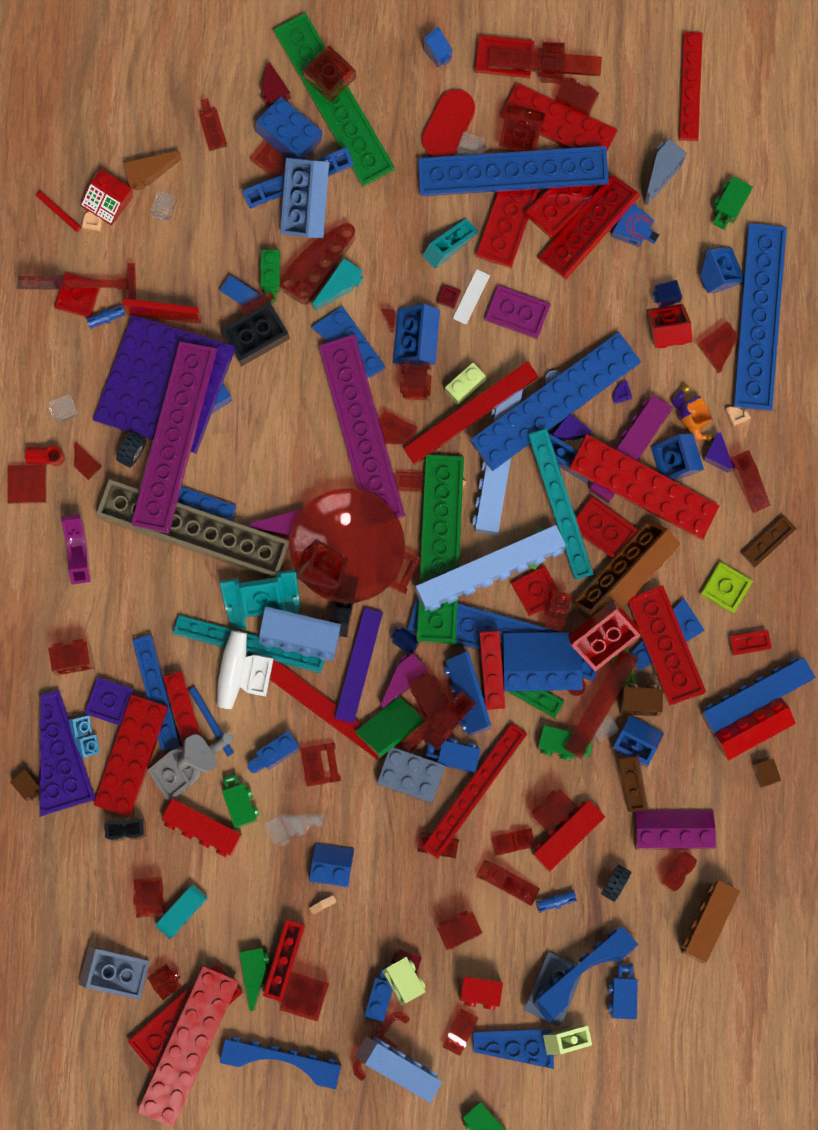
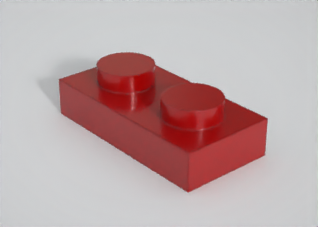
M768 630L729 637L733 656L772 649Z

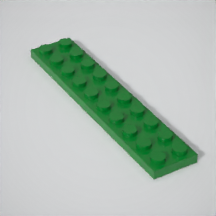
M306 12L273 29L275 36L340 149L347 147L354 163V167L351 168L362 188L395 171L392 161Z
M426 455L420 584L459 568L464 457ZM419 600L417 642L456 644L458 600L450 604L447 602L440 604L441 607L434 611H430V609L424 611Z

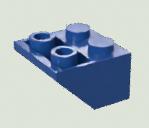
M630 715L612 750L621 755L638 754L640 765L647 768L664 733Z

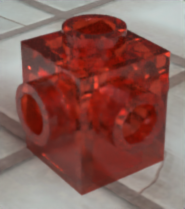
M167 964L147 977L153 989L162 1000L182 987L178 980L181 978L175 968L171 970Z

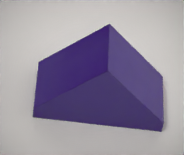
M569 414L554 432L553 436L561 441L583 439L586 434L591 436V430Z
M720 432L717 433L704 461L729 473L732 471L733 465Z

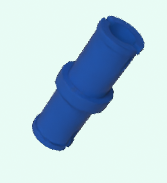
M120 304L106 311L105 309L101 310V313L87 317L86 320L89 328L92 329L104 323L109 324L110 321L126 315Z
M574 890L559 895L556 893L552 894V897L536 901L539 913H542L546 910L559 909L563 905L577 902Z

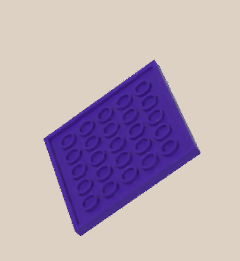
M132 315L93 421L128 433L134 431L147 439L154 440L179 342L212 347L217 350L191 448V453L197 454L236 347Z

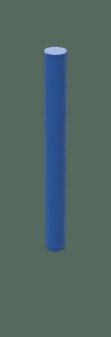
M196 687L190 689L189 692L217 740H220L223 733ZM229 744L223 747L227 757L234 754Z

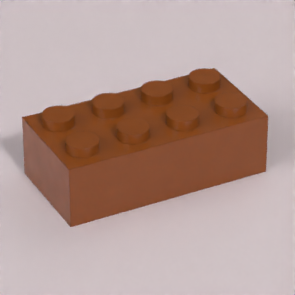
M719 880L709 885L706 891L708 898L706 901L701 902L697 911L700 915L690 925L689 930L692 932L682 942V954L701 963H707L740 890Z

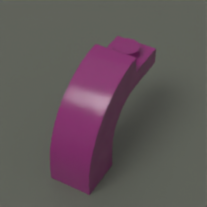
M81 514L61 516L67 546L68 571L71 584L91 582L88 545Z

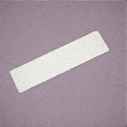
M478 269L475 271L453 319L467 324L490 277L489 274Z

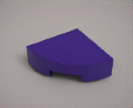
M627 380L620 383L616 388L613 396L614 405L633 398Z

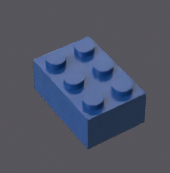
M282 97L256 121L255 132L286 158L305 159L322 140L323 131Z

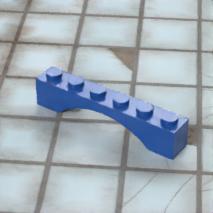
M347 147L317 160L329 162L328 177L354 167ZM285 174L243 190L242 192L249 208L253 209L282 197Z
M624 927L618 931L616 928L607 935L608 940L604 943L602 940L593 947L594 952L590 955L585 953L579 959L580 964L576 967L571 965L564 972L566 976L562 979L557 977L550 984L552 987L548 991L543 989L536 996L537 1001L533 1005L549 1023L568 1006L571 989L583 972L601 963L620 962L639 945Z
M230 1037V1040L225 1039L220 1059L222 1064L242 1067L257 1060H281L303 1070L316 1085L337 1089L341 1065H338L337 1060L327 1058L326 1062L319 1061V1056L307 1054L306 1058L299 1056L300 1052L288 1050V1053L280 1052V1047L269 1045L267 1049L262 1048L261 1043L254 1041L245 1044L241 1043L242 1039Z

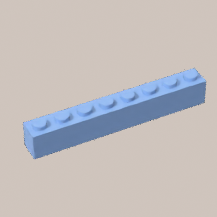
M523 389L492 410L491 416H495L494 422L521 403ZM511 458L494 471H491L483 460L482 471H485V477L480 478L479 489L482 490L481 497L477 496L475 507L479 508L478 515H474L472 526L476 527L475 532L498 536Z
M555 525L417 585L415 592L424 611L429 609L434 611L441 607L440 604L445 602L448 604L453 603L463 594L465 596L471 595L476 592L475 589L481 586L487 588L497 579L505 580L513 572L521 573L527 570L529 565L534 563L539 565L545 562V558L560 556L563 554L566 544Z

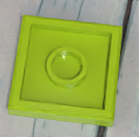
M719 562L700 595L734 614L753 580L726 564Z

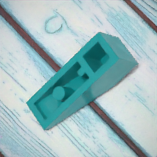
M464 219L431 242L423 257L436 269L449 260L479 231L467 219Z
M343 259L313 302V309L317 311L350 293L355 287H359L364 280L363 270Z

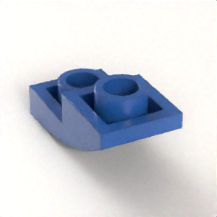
M231 275L227 277L219 290L251 312L254 311L263 297Z

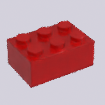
M614 600L568 635L571 646L594 671H597L641 636L638 626Z

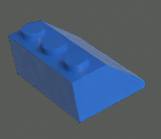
M426 304L398 309L393 364L420 367L436 364L440 309Z

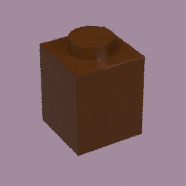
M768 757L757 760V764L753 767L760 788L781 781L774 758L769 760Z
M24 769L10 781L24 800L33 801L39 796V784L27 770Z

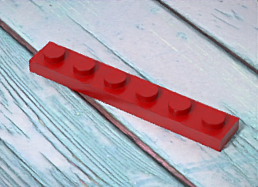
M684 32L679 141L699 140L702 32Z

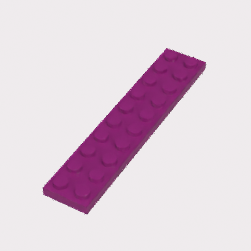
M353 334L319 345L368 527L405 517V511L356 335Z
M179 342L131 523L134 527L168 534L170 532L217 353L215 348Z

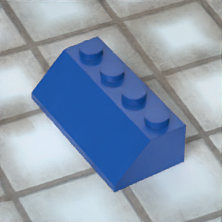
M469 651L446 660L447 666H444L446 676L451 677L452 684L449 686L452 696L456 695L458 700L455 703L457 713H462L464 721H461L463 732H467L468 736L491 730L492 725Z

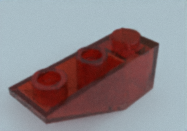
M748 450L731 457L732 470L752 512L756 513L771 506L750 451Z
M487 860L483 861L476 875V878L532 906L540 890L535 885Z

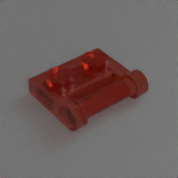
M335 743L300 748L307 787L341 782V775H338L334 749H336ZM321 751H327L331 777H325Z

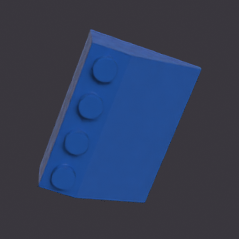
M572 632L504 633V690H583L582 657L570 644L568 635Z

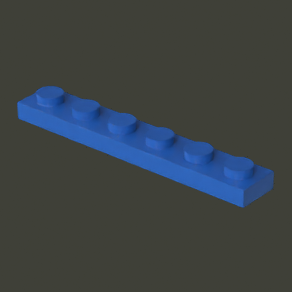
M148 635L132 640L148 700L169 707L158 737L161 751L164 752L181 747L153 637Z

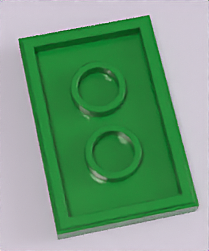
M399 696L355 732L366 745L379 757H382L425 721L419 713Z

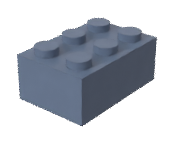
M392 748L388 751L377 785L433 804L445 765Z

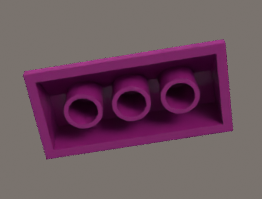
M647 810L635 812L636 850L716 848V827L713 810Z

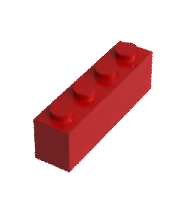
M500 630L480 631L486 709H505Z
M181 671L164 676L163 678L184 747V740L192 735L202 737L185 676Z
M780 697L716 732L714 737L720 751L729 761L796 723L790 707Z
M174 799L171 800L161 819L165 822L164 826L173 831L175 828L182 830L181 835L192 839V837L199 839L198 844L206 848L210 846L216 848V853L225 858L227 854L232 857L242 838V835Z
M590 800L587 803L582 801L575 808L576 814L573 816L569 814L561 822L563 826L559 830L555 828L548 835L550 839L545 844L541 841L533 849L536 852L533 857L548 872L562 861L605 818L603 813Z
M286 920L263 994L264 997L280 1002L284 1001L306 928L305 925Z

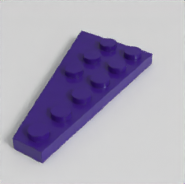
M59 690L43 694L39 697V817L95 800L83 760L73 739L69 719Z

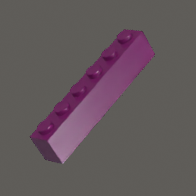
M655 395L651 399L647 398L641 407L644 410L640 415L637 413L631 421L633 426L630 430L626 429L621 436L622 442L620 445L616 444L613 449L636 461L639 460L673 408ZM590 481L589 485L591 488L589 492L609 504L615 494Z

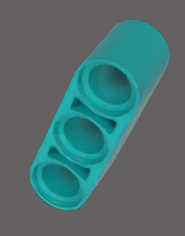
M193 884L160 919L155 927L170 940L208 897Z

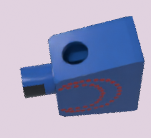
M633 204L619 220L612 237L641 247L645 239L655 244L660 234L651 230L654 220Z

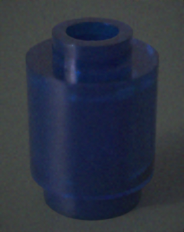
M403 627L400 630L396 628L391 636L393 639L392 644L406 653H414L420 644L417 642V636Z

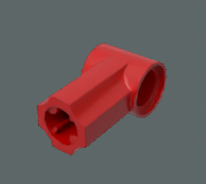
M57 446L26 447L25 450L26 464H48L57 467L65 461L64 453ZM58 452L59 457L56 460H51V455Z

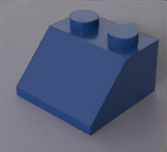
M679 434L651 447L658 472L671 480L691 476L704 470L694 434Z
M316 844L309 882L349 888L355 849Z

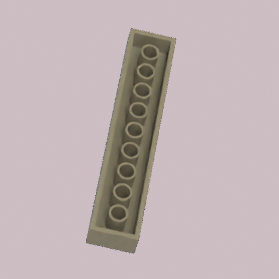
M109 479L96 513L99 520L268 578H276L277 572L282 571L291 547L290 541L180 503L176 505L169 534L132 526L131 523L140 490Z

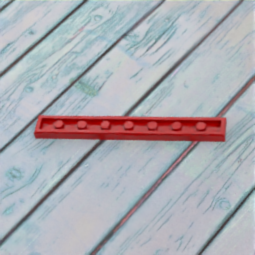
M529 361L525 362L403 448L413 464H417L426 455H430L538 379V374Z
M273 660L270 675L271 682L378 760L379 756L356 735L355 731L363 726L355 719L353 724L335 719L338 709L336 704L278 661Z
M513 723L509 725L422 846L423 850L437 860L523 742L527 736L526 732Z

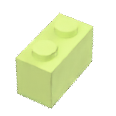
M472 363L445 387V393L459 406L486 381V375Z
M407 957L382 971L401 1006L426 992L423 980L417 977L414 972L416 968L411 960L408 961Z
M573 1026L543 1035L547 1055L564 1054L592 1045L588 1026Z

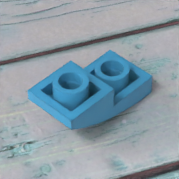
M89 715L69 719L73 739L81 758L99 754L97 735L92 734Z

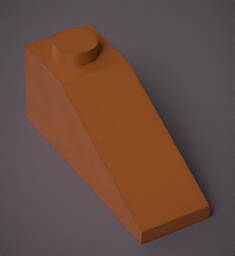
M179 150L124 162L129 186L134 190H141L145 186L150 185L181 160Z

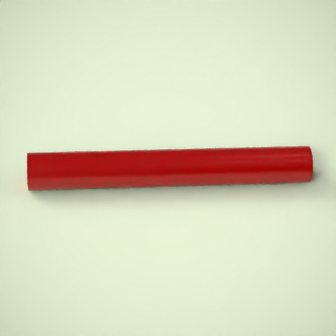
M42 191L36 194L38 199L76 233L81 230L82 227Z

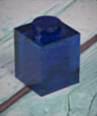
M677 280L655 286L652 297L654 303H658L659 308L681 302L682 294Z

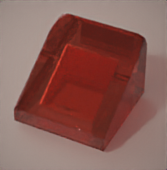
M381 309V315L390 333H393L396 311L393 309Z

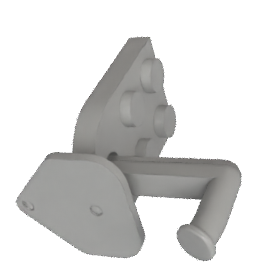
M224 733L220 740L209 747L201 736L192 735L184 740V747H178L170 751L147 770L167 802L175 799L199 779L201 771L208 772L216 767L217 760L214 754L227 744L233 742V735L231 733Z

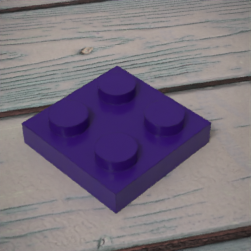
M98 677L85 714L121 726L130 697L134 694L135 690Z

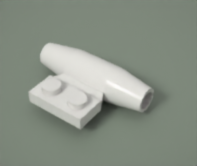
M232 630L224 649L217 684V707L232 709L240 688L250 694L265 697L267 695L274 658L256 654L246 657L247 633Z

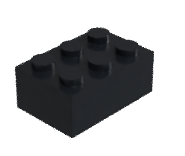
M270 302L221 329V334L226 343L236 347L234 356L240 367L290 339L288 331Z

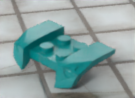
M296 570L277 572L276 578L239 583V578L219 581L225 611L231 626L247 629L246 617L264 615L265 607L295 614L300 612V592Z

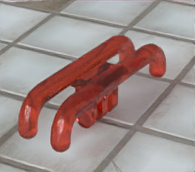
M401 1012L390 1014L371 1039L375 1036L396 1049L397 1045L385 1037L384 1034L393 1022L400 1020L403 1023H408L409 1017ZM356 1058L353 1063V1072L360 1081L366 1079V1074L361 1070L362 1062Z

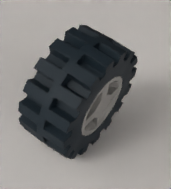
M131 431L121 444L116 461L131 468L140 457L146 445V438Z
M618 864L604 886L601 895L615 902L632 872Z

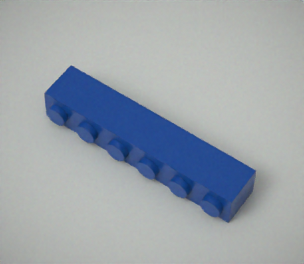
M796 657L788 662L789 666L782 669L780 666L771 671V676L765 678L763 675L754 680L755 684L753 686L745 685L737 690L738 694L734 696L728 694L721 698L722 702L715 706L712 703L704 708L705 712L701 715L712 735L814 680L816 677L806 659L802 658L799 660Z

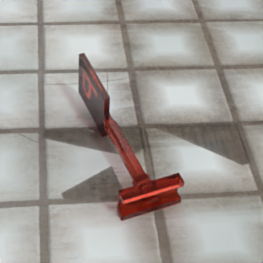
M128 263L125 278H118L117 280H64V277L18 276L16 289L62 290L63 286L70 288H117L118 290H126V298L136 299L135 263Z

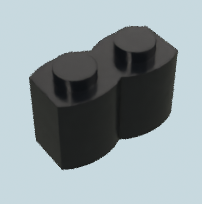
M129 819L125 822L113 820L104 824L105 838L110 841H122L126 838L139 840L147 836L146 822L140 819Z

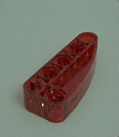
M344 223L323 235V238H318L309 245L281 276L280 286L282 291L300 304H309L356 238L354 226ZM344 231H350L352 235L349 237H344L342 233ZM333 246L341 247L339 252H334L331 249ZM323 261L331 263L328 267L321 266ZM318 276L320 279L318 282H312L310 278ZM288 280L294 282L291 287L284 286V283ZM307 291L308 295L302 297L301 292Z

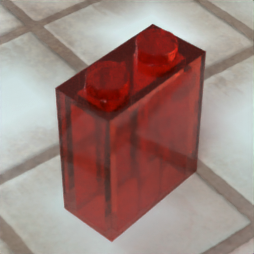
M461 691L442 711L423 739L439 750L457 731L477 703Z

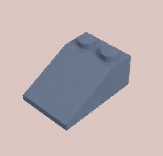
M670 139L666 143L662 142L656 149L657 153L654 156L656 159L645 199L646 205L655 198L684 164L687 153Z
M88 946L78 984L85 988L140 1000L150 961Z
M548 952L523 1010L546 1020L533 1005L537 1001L536 996L543 989L548 991L552 987L550 984L557 977L562 979L566 976L564 972L571 965L575 967L577 965ZM581 975L577 978L571 989L568 1006L550 1023L559 1027L565 1018Z

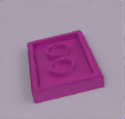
M497 285L485 321L538 340L551 304Z

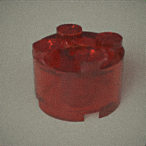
M406 362V364H401V375H404V381L400 382V393H402L405 400L429 401L428 396L431 394V375L427 371L431 370L429 362Z
M162 877L134 879V890H137L136 894H133L136 918L164 916L165 898H163L164 886Z

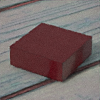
M443 284L437 303L455 309L461 290Z

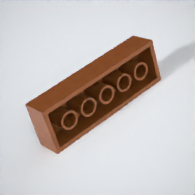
M647 520L571 604L587 620L612 600L623 609L625 604L637 594L638 590L650 580L656 570L661 568L667 558L676 551L680 542L667 528Z

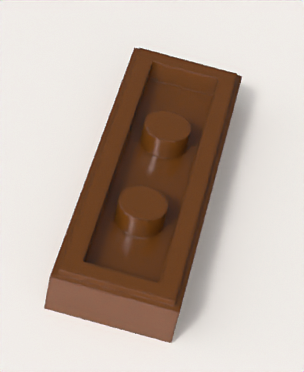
M783 515L741 555L756 568L797 528Z
M621 755L618 757L628 812L647 811L649 807L639 755Z

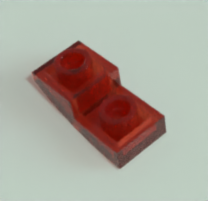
M531 828L491 837L495 856L535 847Z
M460 1009L443 1043V1048L460 1056L475 1028L478 1017Z

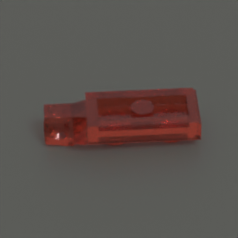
M208 98L201 100L203 110L199 111V117L209 151L227 147L216 108L210 107Z

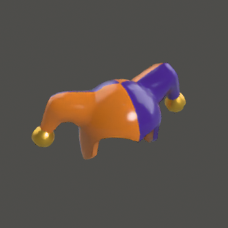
M684 385L682 390L672 399V405L679 412L680 421L688 428L689 434H694L696 442L705 440L712 442L714 439L713 434L704 435L701 433L702 427L713 421L709 408L701 396L685 401L683 399L684 394L690 391V387Z

